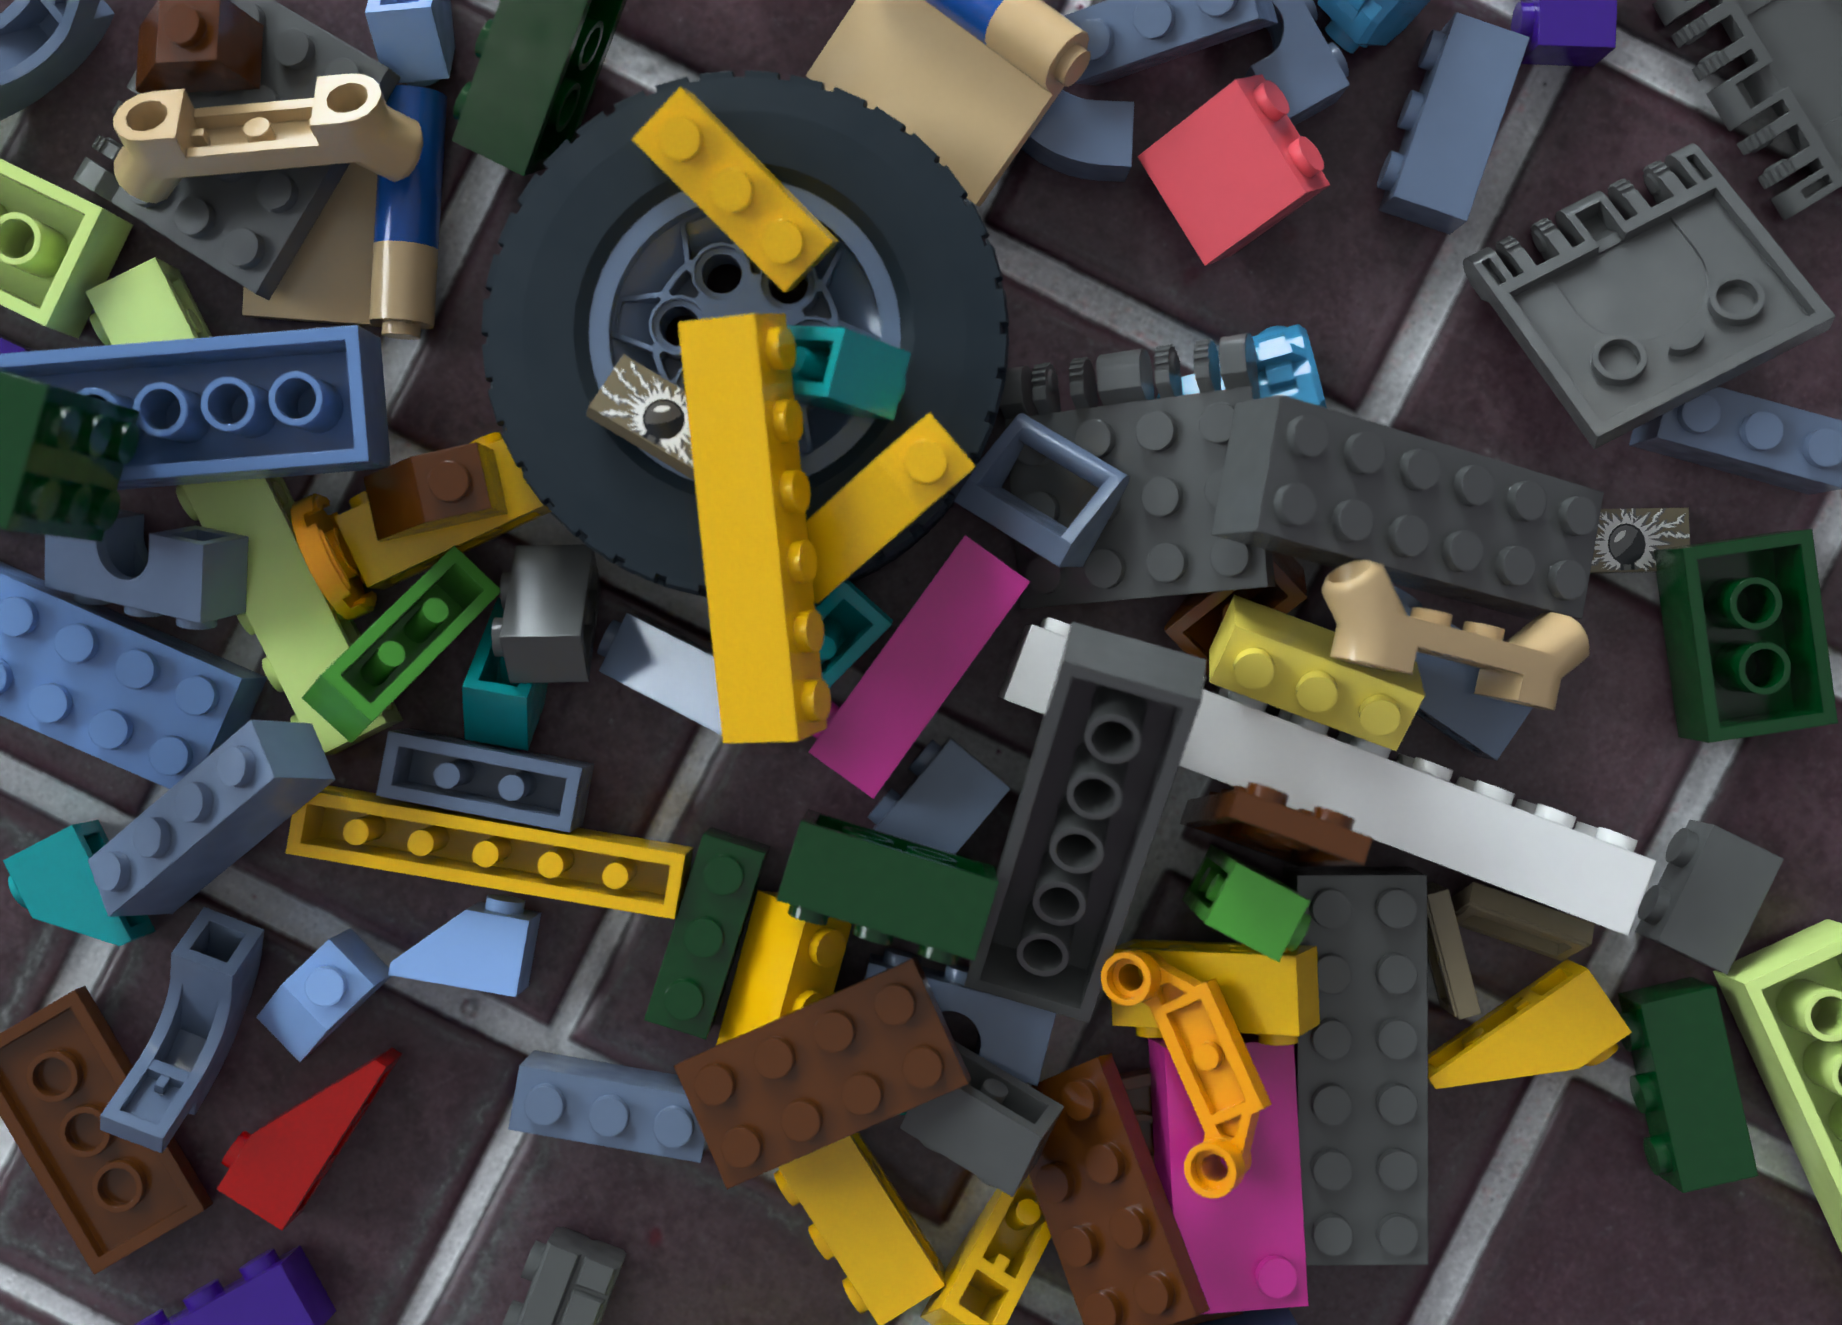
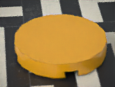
M314 493L294 502L290 509L292 527L308 569L322 594L334 610L345 620H354L374 610L377 595L373 591L365 594L362 585L365 582L334 518L339 514L335 512L327 515L323 508L330 506V500L325 496Z

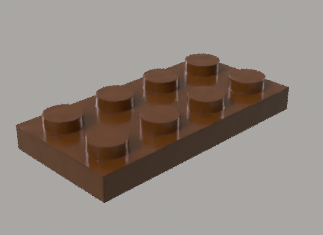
M1252 782L1248 783L1247 788L1235 785L1233 791L1222 788L1220 793L1209 791L1208 796L1187 800L1180 824L1295 866L1364 865L1373 839L1352 831L1355 819L1345 814L1314 806L1313 812L1305 809H1298V811L1286 807L1289 798L1287 794Z
M917 956L674 1065L726 1189L969 1084L971 1081L968 1070Z
M83 986L0 1033V1116L95 1275L203 1212L213 1202L174 1136L163 1153H159L100 1130L101 1113L133 1066L86 986Z
M1112 1053L1096 1057L1039 1082L1038 1086L1031 1085L1034 1089L1064 1106L1038 1162L1029 1176L1083 1324L1172 1325L1209 1311L1210 1308Z

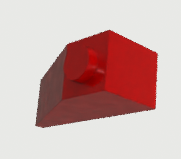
M392 1047L273 1118L254 1133L250 1134L244 1130L233 1142L221 1162L229 1170L220 1182L217 1190L281 1231L285 1229L303 1212L399 1061L402 1053Z

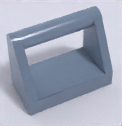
M1020 413L979 461L954 502L1058 567H1083L1129 483V476L1026 414ZM1024 444L1099 488L1068 528L1002 488Z

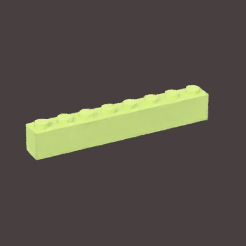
M156 257L85 291L95 310L94 313L90 314L91 325L104 345L212 337L179 269ZM275 477L177 486L176 494L181 506L194 521L199 520L202 527L248 536L246 613L236 616L246 632L250 635L256 634L267 656L262 659L265 675L278 692H285L295 712L290 717V721L312 723L325 755L336 754L403 721L393 701L350 743L302 699L303 695L319 676L361 635L354 620H345L334 610L322 594L308 569L292 527L290 509L294 500L283 478Z

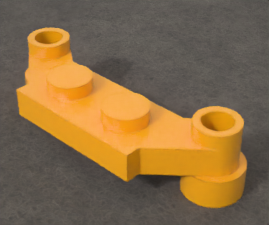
M1130 949L1116 953L1108 958L1103 965L1101 971L1103 990L1113 1002L1119 1005L1132 1006L1143 1002L1150 1007L1205 1132L1204 1142L1192 1148L1186 1156L1184 1163L1186 1180L1190 1187L1203 1197L1211 1199L1223 1197L1240 1185L1245 1173L1251 1166L1252 1156L1250 1151L1260 1110L1272 1105L1215 978L1202 983L1166 963L1163 957L1155 952ZM1138 968L1143 974V981L1139 977ZM1220 1156L1225 1160L1228 1169L1222 1164Z

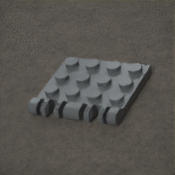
M230 0L264 25L260 89L191 92L187 94L194 108L314 98L318 76L364 74L373 78L378 83L385 102H387L401 77L390 68L275 0ZM136 69L126 88L138 95L141 93L135 90ZM118 100L112 113L116 114L117 109L124 103ZM98 134L91 147L114 161L123 145L110 137L105 138ZM86 156L73 179L248 290L270 300L350 163L185 177L181 179L166 200L158 203L144 202L131 196L119 185L113 171Z
M1657 0L1652 6L1665 27L1692 12L1706 1H1708L1712 8L1671 36L1678 48L1696 42L1705 36L1708 30L1719 23L1722 24L1733 42L1721 51L1716 50L1698 62V65L1692 69L1698 82L1722 69L1740 56L1748 68L1706 94L1729 132L1772 106L1778 116V119L1737 143L1742 154L1745 156L1748 153L1758 152L1771 144L1774 137L1784 131H1787L1797 147L1798 153L1788 159L1777 161L1764 169L1763 174L1757 177L1764 190L1805 165H1808L1812 174L1770 199L1783 221L1841 187L1842 0Z
M1693 143L1667 155L1665 162L1662 163L1661 160L1655 161L1642 170L1644 173L1642 175L1644 183L1650 195H1653L1657 205L1651 207L1640 192L1635 190L1634 185L1624 178L1609 185V188H1607L1609 198L1603 192L1596 191L1557 211L1555 220L1558 229L1548 218H1543L1532 224V227H1530L1532 240L1538 252H1541L1545 262L1536 265L1526 250L1522 248L1520 242L1512 236L1496 242L1495 251L1490 247H1486L1463 260L1465 275L1481 300L1490 303L1593 449L1828 331L1835 318L1834 313L1701 148Z
M1250 333L1221 337L1219 353L1217 352V345H1215V341L1212 339L1196 341L1193 350L1195 380L1200 393L1182 394L1180 360L1173 344L1158 346L1154 350L1155 385L1160 395L1158 399L1154 397L1152 364L1149 353L1145 348L1099 355L1096 362L1097 385L1091 359H1088V357L1072 359L1069 368L1070 396L1076 410L1061 411L1058 375L1051 362L1034 365V368H1032L1033 373L1028 366L1007 368L1005 385L999 406L1005 418L1006 428L1018 414L1024 413L1129 476V483L1083 567H1058L1015 540L1017 573L1030 582L1019 597L1020 609L1275 587L1272 551L1211 535L1235 403L1260 398L1256 349ZM1221 377L1225 386V390H1222ZM1097 388H1098V394H1099L1100 399H1101L1102 404H1103V406H1099V407H1098ZM1024 444L1009 473L1010 488L1013 495L1067 528L1099 489Z

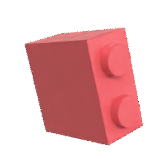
M1262 74L1235 79L1137 156L1204 266L1232 256L1330 186L1329 181L1322 172L1324 161L1319 150L1308 138L1299 135L1287 115L1290 109L1285 95L1276 84L1270 80H1265Z

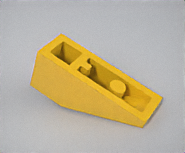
M930 412L874 459L807 520L808 541L813 544L817 555V572L813 580L814 601L817 604L976 467Z
M1566 959L1428 1054V1083L1435 1089L1576 1070L1584 1065L1594 1066L1615 1054L1619 1048L1617 1042L1632 1032L1590 970Z
M1029 1175L1013 1197L998 1188L995 1190L944 1271L945 1287L931 1295L920 1316L922 1319L932 1325L1007 1324L1051 1238Z

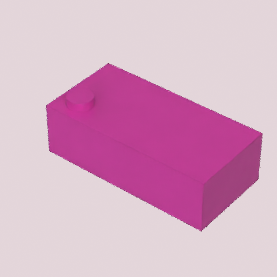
M965 535L843 705L839 707L831 701L830 713L826 719L827 728L812 735L817 740L809 750V753L874 799L1030 582Z
M1240 1033L1272 1105L1260 1110L1250 1151L1252 1162L1242 1182L1225 1196L1215 1199L1199 1195L1190 1187L1184 1173L1186 1156L1192 1148L1204 1142L1205 1132L1164 1039L1148 1038L1155 1168L1210 1308L1209 1311L1203 1314L1308 1306L1294 1044L1285 1046L1263 1045L1258 1042V1034ZM1220 1156L1222 1164L1228 1169L1225 1160Z

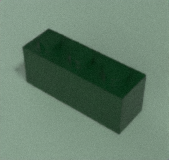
M710 827L703 833L644 1018L645 1021L705 1040L707 1039L715 1023L771 846Z
M1687 977L1618 993L1622 1013L1619 1014L1632 1032L1621 1040L1624 1048L1627 1051H1631L1636 1075L1630 1076V1089L1638 1110L1643 1114L1645 1113L1650 1136L1644 1138L1643 1145L1646 1159L1653 1173L1657 1176L1659 1175V1177L1682 1193L1758 1176L1716 987L1693 977Z

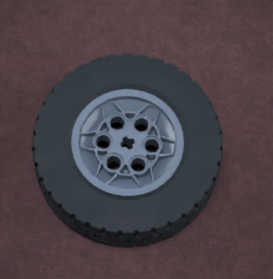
M745 70V77H735L733 71L699 74L700 81L691 83L688 77H683L656 85L657 92L646 96L643 90L614 104L616 112L611 113L609 116L601 112L576 131L579 138L572 144L566 139L543 163L547 168L543 175L539 176L535 173L517 200L521 208L518 214L510 213L500 235L498 245L502 247L500 255L493 254L486 283V289L491 294L489 299H484L482 335L487 337L486 344H482L485 379L491 384L488 394L497 425L502 426V438L518 468L521 467L523 478L542 504L547 505L551 514L576 538H579L587 547L611 563L663 587L706 598L707 590L695 481L586 416L589 405L623 354L685 391L681 347L669 344L666 339L668 325L673 319L686 315L701 320L746 314L785 313L787 325L847 328L911 352L905 374L906 387L897 405L894 420L851 416L799 403L803 415V432L798 440L801 470L806 474L810 485V503L806 510V521L929 412L973 464L977 466L992 433L1006 380L1009 319L1006 291L1001 282L1003 281L995 249L988 240L989 233L975 205L967 200L968 193L949 167L946 165L942 166L939 163L940 157L915 133L912 135L906 133V126L877 106L874 110L866 108V100L837 87H834L833 92L827 91L823 82L790 75L789 81L780 80L778 72ZM679 87L692 92L839 241L804 278L808 283V290L799 302L782 304L775 300L772 296L775 283L632 140ZM719 265H734L741 270V281L736 289L731 292L719 294L708 289V277L712 270ZM973 471L845 581L849 580L851 583H854L878 571V569L888 563L890 564L913 547L953 506L955 498Z

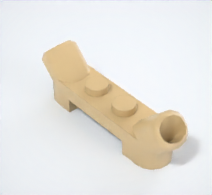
M364 74L318 76L314 98L194 108L185 89L151 91L138 94L127 100L117 109L113 118L114 129L123 144L114 160V175L119 185L126 192L137 199L149 203H158L166 200L181 179L185 177L355 163L384 178L397 182L408 177L415 169L424 144L423 133L418 121L387 106L378 83L373 78Z
M1354 560L1337 567L1327 575L1321 588L1322 595L1337 623L1330 657L1369 668L1412 674L1418 652L1480 668L1474 694L1523 706L1555 711L1561 679L1589 656V639L1582 625L1570 616L1555 612L1541 613L1507 641H1503L1505 629L1492 625L1464 621L1462 630L1452 628L1450 626L1453 615L1412 607L1410 616H1408L1384 565L1372 561Z

